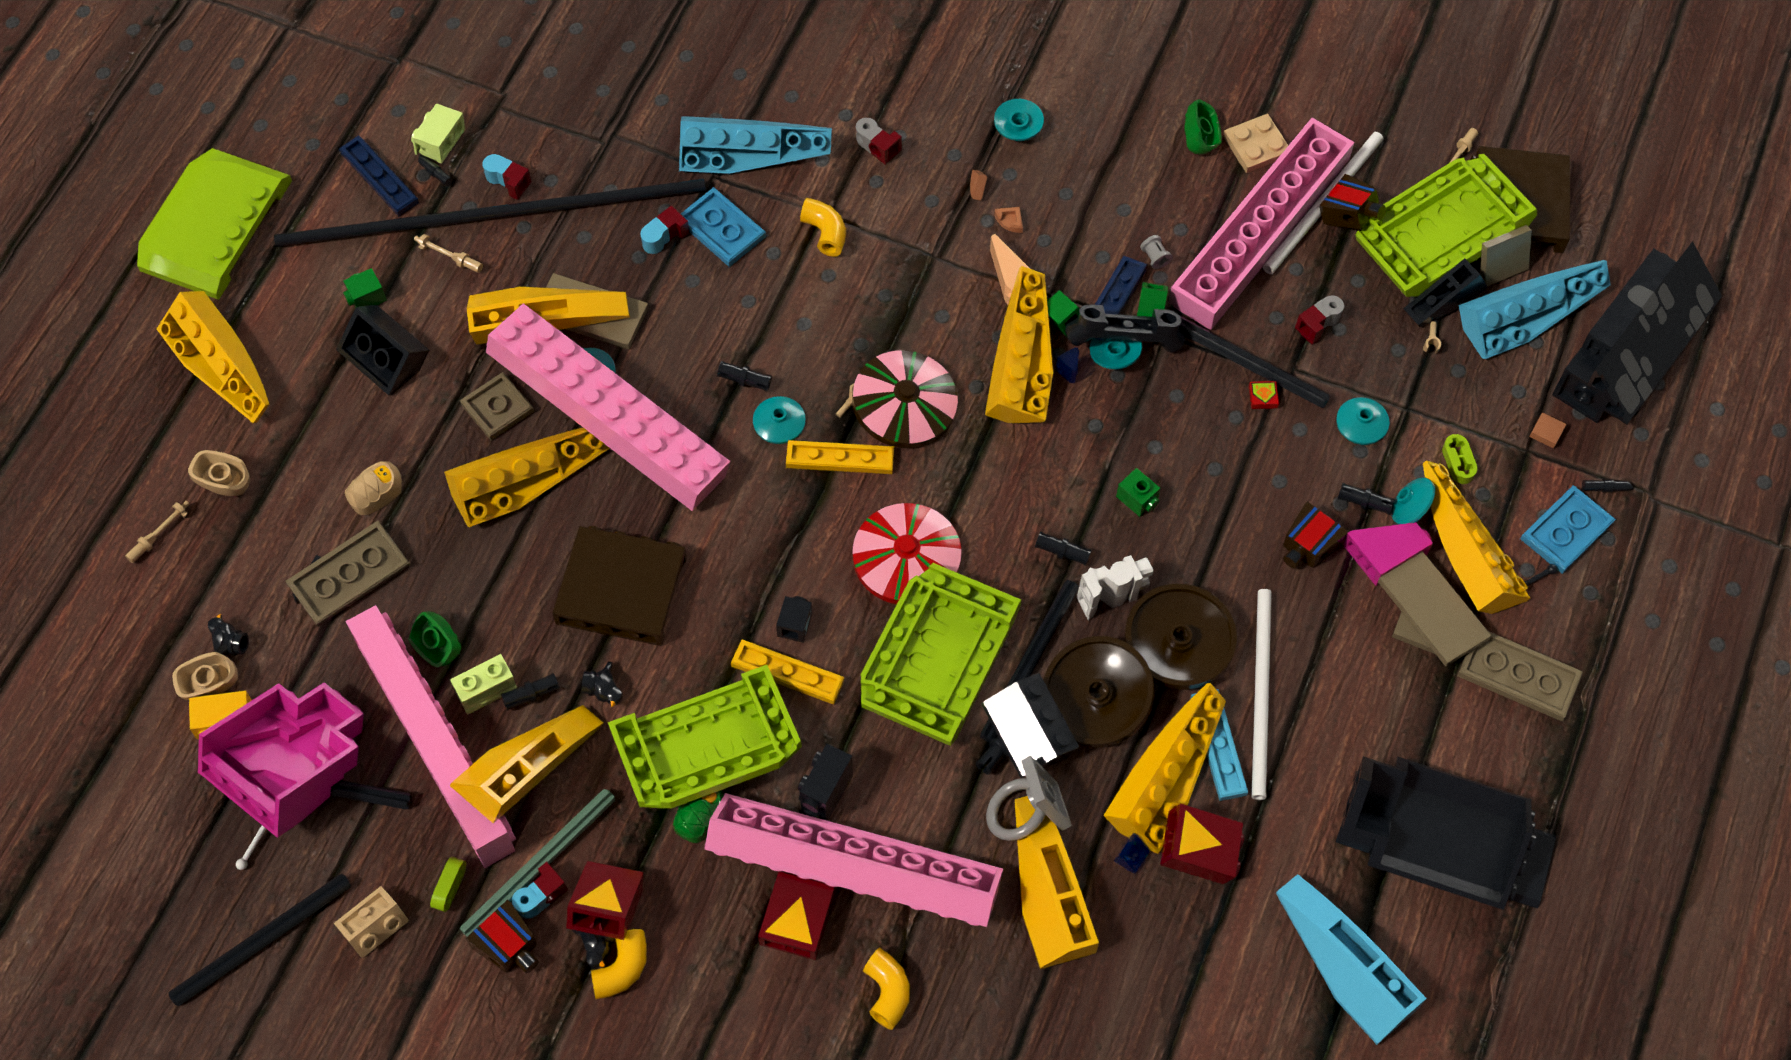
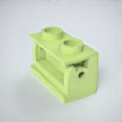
M436 103L433 109L426 113L420 127L416 128L412 134L411 141L415 154L421 153L442 164L465 131L463 113Z
M501 654L450 679L467 715L502 698V693L517 688L513 675Z

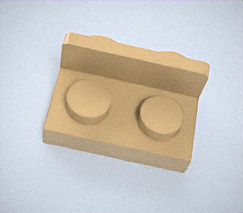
M380 886L338 919L334 925L359 956L363 958L408 922V918L391 896Z

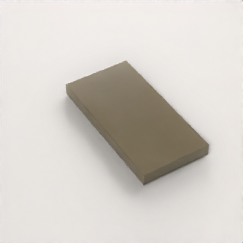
M554 273L546 288L608 291ZM627 297L630 318L573 327L566 330L630 349L649 306L646 302Z
M376 521L285 582L318 627L410 566V563L381 523Z
M1424 552L1419 553L1379 578L1378 583L1445 666H1448L1490 639L1491 634Z
M1489 632L1491 637L1488 641L1465 655L1457 675L1458 677L1560 721H1563L1583 673L1581 670L1492 632Z

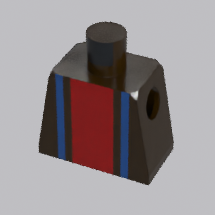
M1344 174L1319 205L1323 224L1353 229L1363 228L1370 218L1381 220L1386 212L1385 205L1379 203L1375 187L1347 174Z
M1307 501L1286 534L1283 546L1289 552L1283 557V560L1289 567L1294 569L1302 561L1310 567H1316L1343 545L1349 531Z
M506 900L466 937L468 944L474 951L506 973L515 965H518L527 974L539 963V960L530 952L536 947L537 942L509 900Z

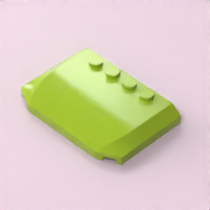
M213 148L188 164L141 237L138 245L137 267L140 272L193 291H204L207 296L219 300L231 281L229 273L275 199L281 200L291 184L292 179L290 175Z
M1479 154V158L1467 161L1464 158L1453 160L1383 204L1386 207L1384 217L1381 220L1370 218L1362 230L1356 232L1355 236L1359 244L1406 297L1422 294L1464 258L1469 263L1474 262L1481 257L1482 243L1525 225L1529 226L1537 216V209L1485 154Z
M932 563L929 569L920 576L916 575L909 580L861 673L862 708L951 746L957 739L1015 622L1021 606V599Z
M768 665L742 673L741 681L640 718H636L635 713L608 722L639 807L672 809L779 769L802 747L801 740Z

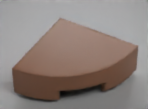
M972 170L970 180V193L972 199L975 200L983 199L988 178L978 170Z
M1020 207L995 209V218L1004 229L1015 233H1023Z

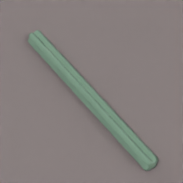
M603 789L460 927L462 933L467 937L506 900L511 902L513 894L517 890L526 888L540 874L538 868L546 861L550 864L615 801L614 795L609 790Z

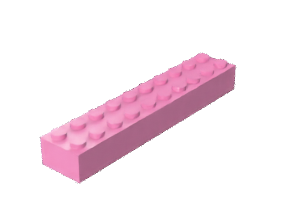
M1311 118L1173 284L1168 304L1209 330H1212L1266 261L1350 159L1354 142L1316 119Z
M524 303L488 335L486 348L488 355L691 511L725 478L730 464L727 458Z
M375 605L347 620L346 623L357 646L484 868L515 852L512 841L516 840L506 817L502 815L493 824L450 787L451 782L473 764L471 757L464 745H461L456 731L446 719L438 700H435L432 690L425 678L421 676L416 662L406 650V646L399 633H396L386 612L381 614Z
M725 793L710 818L705 843V850L712 851L719 856H730L741 859L748 864L756 863L767 866L774 871H785L796 874L803 879L825 882V884L832 887L847 888L857 894L876 896L886 902L905 904L915 910L934 912L941 917L956 918L974 926L981 925L987 927L1003 868Z

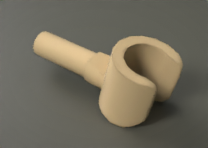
M1435 321L1430 323V335L1423 346V350L1427 352L1429 344H1432L1436 347V354L1441 347V341L1436 336L1437 323Z
M854 384L850 386L849 398L836 413L840 418L852 406Z

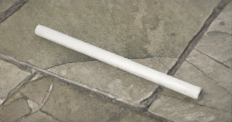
M1373 132L1263 265L1266 273L1273 274L1319 219L1321 216L1319 205L1344 174L1353 177L1384 139L1379 132Z
M1269 589L1258 590L1252 767V799L1255 800L1266 799L1272 593Z

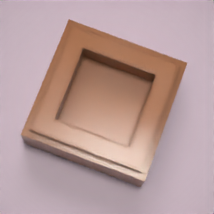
M1542 412L1529 437L1554 448L1566 424Z

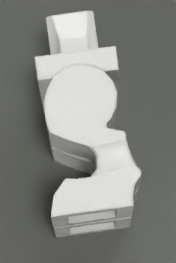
M1131 555L1124 557L1123 561L1114 563L1110 570L1105 566L1097 569L1089 568L1085 574H1082L1077 593V600L1087 619L1090 620L1094 617L1099 599L1112 608L1122 605L1126 599L1129 602L1137 600L1139 591L1149 587L1148 577L1153 575V568L1147 558L1134 562Z

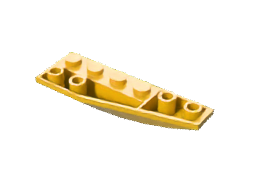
M1024 266L1019 268L1004 318L985 411L986 416L1006 423L1044 422L1046 420L1053 378L1045 274Z
M515 287L470 295L467 304L469 333L476 345L487 343L488 335L523 303L558 330L630 318L626 292Z
M204 291L179 292L158 325L157 331L189 371L252 423H257L270 404L262 381L245 347Z
M579 428L510 448L450 469L444 473L457 508L467 527H472L520 509L610 448L585 428Z
M1425 461L1423 463L1425 478L1431 480L1435 486V497L1431 504V510L1441 542L1455 572L1477 610L1493 614L1527 602L1531 599L1526 591L1527 585L1515 573L1513 561L1508 555L1503 553L1449 477L1450 474L1446 467L1441 463Z
M1207 683L1159 733L1131 770L1104 813V817L1119 833L1159 854L1164 844L1168 812L1180 803L1184 805L1189 803L1226 700L1211 683Z
M585 706L577 707L490 749L451 782L450 787L494 824L602 727L603 722Z
M1028 796L1015 799L1014 801L1016 828L1024 825L1035 812ZM1045 815L1042 823L1034 832L1017 840L1022 916L1040 969L1095 954L1099 944L1057 826Z

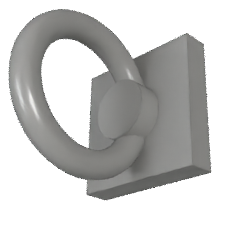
M1031 755L1021 760L1026 778L1012 780L998 789L991 798L986 813L987 825L992 834L1006 841L1019 840L1030 835L1039 827L1045 815L1061 831L1072 826L1057 781ZM1026 790L1028 799L1035 809L1034 814L1024 825L1018 828H1003L998 822V810L1002 802L1013 792Z

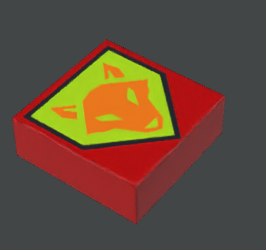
M1276 381L1249 383L1251 409L1278 408L1279 401Z

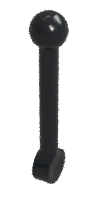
M1550 564L1546 570L1528 579L1525 583L1529 586L1548 574L1553 575L1557 573L1558 568L1555 564Z

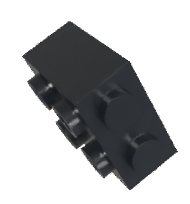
M826 744L822 752L818 750L811 763L813 769L809 776L805 774L802 777L798 790L800 791L801 812L804 815L828 821L853 777L852 755Z

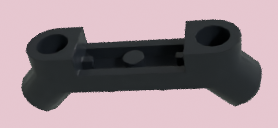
M1084 305L1079 310L1078 318L1066 324L1065 328L1068 340L1077 347L1092 338L1159 342L1167 352L1172 353L1181 349L1185 342V336L1179 329L1181 324L1180 316L1173 311L1154 309L1152 317L1105 314L1103 305Z

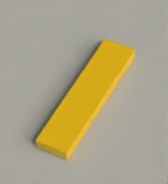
M788 440L786 468L892 474L894 446Z
M743 639L731 661V667L744 672L768 665L775 683L833 705L844 683L843 676Z

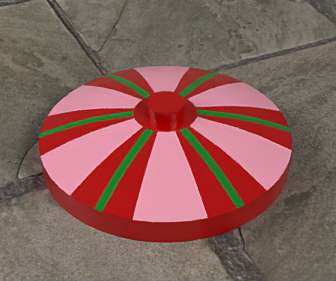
M901 503L884 507L864 521L854 539L853 564L860 582L870 593L888 603L897 605L909 580L916 575L920 576L929 569L932 563L954 572H959L961 563L959 536L953 525L942 514L927 506Z

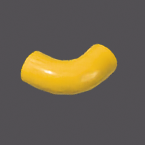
M806 197L801 210L800 222L814 225L820 229L821 236L817 244L820 252L831 257L839 256L846 238V227L842 216L832 206Z
M628 930L624 940L616 939L618 951L616 961L608 967L591 970L596 1000L624 992L640 978L647 956L644 930Z
M878 948L863 969V972L874 979L881 989L879 999L869 1012L880 1025L893 1030L909 1004L910 984L903 967L890 954Z

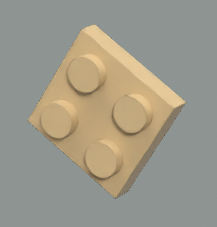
M1269 114L1226 129L1223 133L1224 139L1246 173L1275 163L1288 147Z

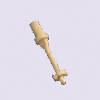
M1470 128L1465 137L1459 139L1457 142L1458 150L1450 162L1458 159L1463 152L1467 153L1471 150L1472 143L1478 135L1476 129Z
M423 234L421 237H414V240L420 244L418 248L425 250L427 247H430L451 257L460 268L466 267L477 273H480L483 268L482 263L469 258L467 253H452L431 243L428 240L430 236Z
M185 501L180 505L176 502L172 506L176 509L175 512L153 533L148 534L144 538L140 537L137 540L138 544L125 557L131 563H134L145 551L149 552L153 548L152 544L156 537L178 515L185 517L188 514L185 509L190 503Z

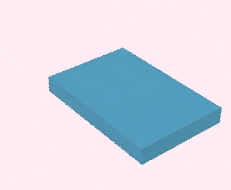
M714 187L681 213L688 220L689 232L729 267L766 238V232Z
M1573 485L1520 539L1549 564H1555L1558 571L1563 574L1616 519Z

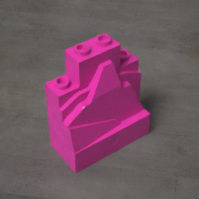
M278 683L199 734L198 773L278 838L303 821L330 797L331 786L343 779L346 772L357 766L359 746L353 738L362 733L364 713L358 706L351 704L337 690L332 689L326 683H322L299 699L292 691L285 689Z

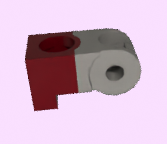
M862 118L856 123L857 143L886 165L902 150V136L897 132L893 131L889 135L878 127L876 121L871 118Z
M1337 296L1325 297L1298 316L1295 329L1311 345L1315 344L1320 340L1325 327L1336 325L1339 322L1344 309V302Z

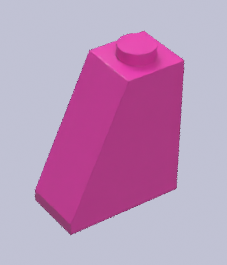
M1415 522L1352 530L1347 533L1343 546L1374 585L1377 586L1381 576L1421 552H1424L1427 556L1433 542L1429 533L1421 529Z

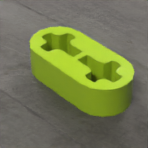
M1452 434L1448 436L1443 445L1442 452L1451 477L1457 483L1468 484L1474 479L1477 472V464L1470 445L1462 435ZM1452 444L1456 447H1461L1458 453L1455 448H1450ZM1461 464L1464 470H1469L1468 474H1465L1464 471H1459Z
M453 856L448 859L433 892L430 903L431 908L443 912L448 911L465 874L467 865L465 860Z

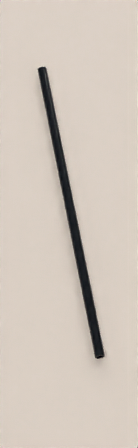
M704 179L275 234L274 241L276 247L696 193L706 191Z

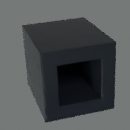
M785 596L776 624L777 637L804 643L813 614L812 602H808L807 599L799 596H794L793 598Z

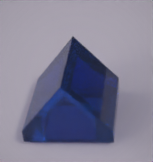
M1076 347L1057 357L1056 371L1070 383L1076 382L1079 350Z
M1133 833L1126 840L1113 861L1136 874L1150 850L1140 837Z

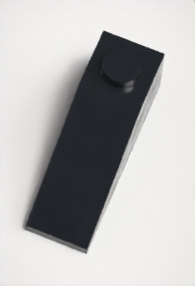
M1464 258L1403 309L1419 327H1422L1459 309V305L1475 299L1488 286L1481 275Z

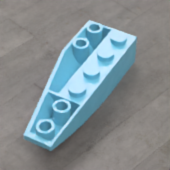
M682 116L680 125L679 171L730 174L827 155L831 152L832 128L756 120Z
M1597 261L1550 273L1459 305L1463 330L1483 359L1526 344L1611 285L1607 261Z
M1297 874L1276 892L1277 897L1335 1000L1376 1045L1421 1007L1427 998L1356 924L1300 875Z

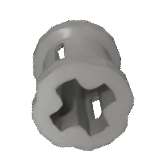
M1158 235L1150 236L1140 246L1141 250L1147 253L1151 259L1150 264L1153 269H1160L1172 260L1173 256L1165 250L1162 245V239Z

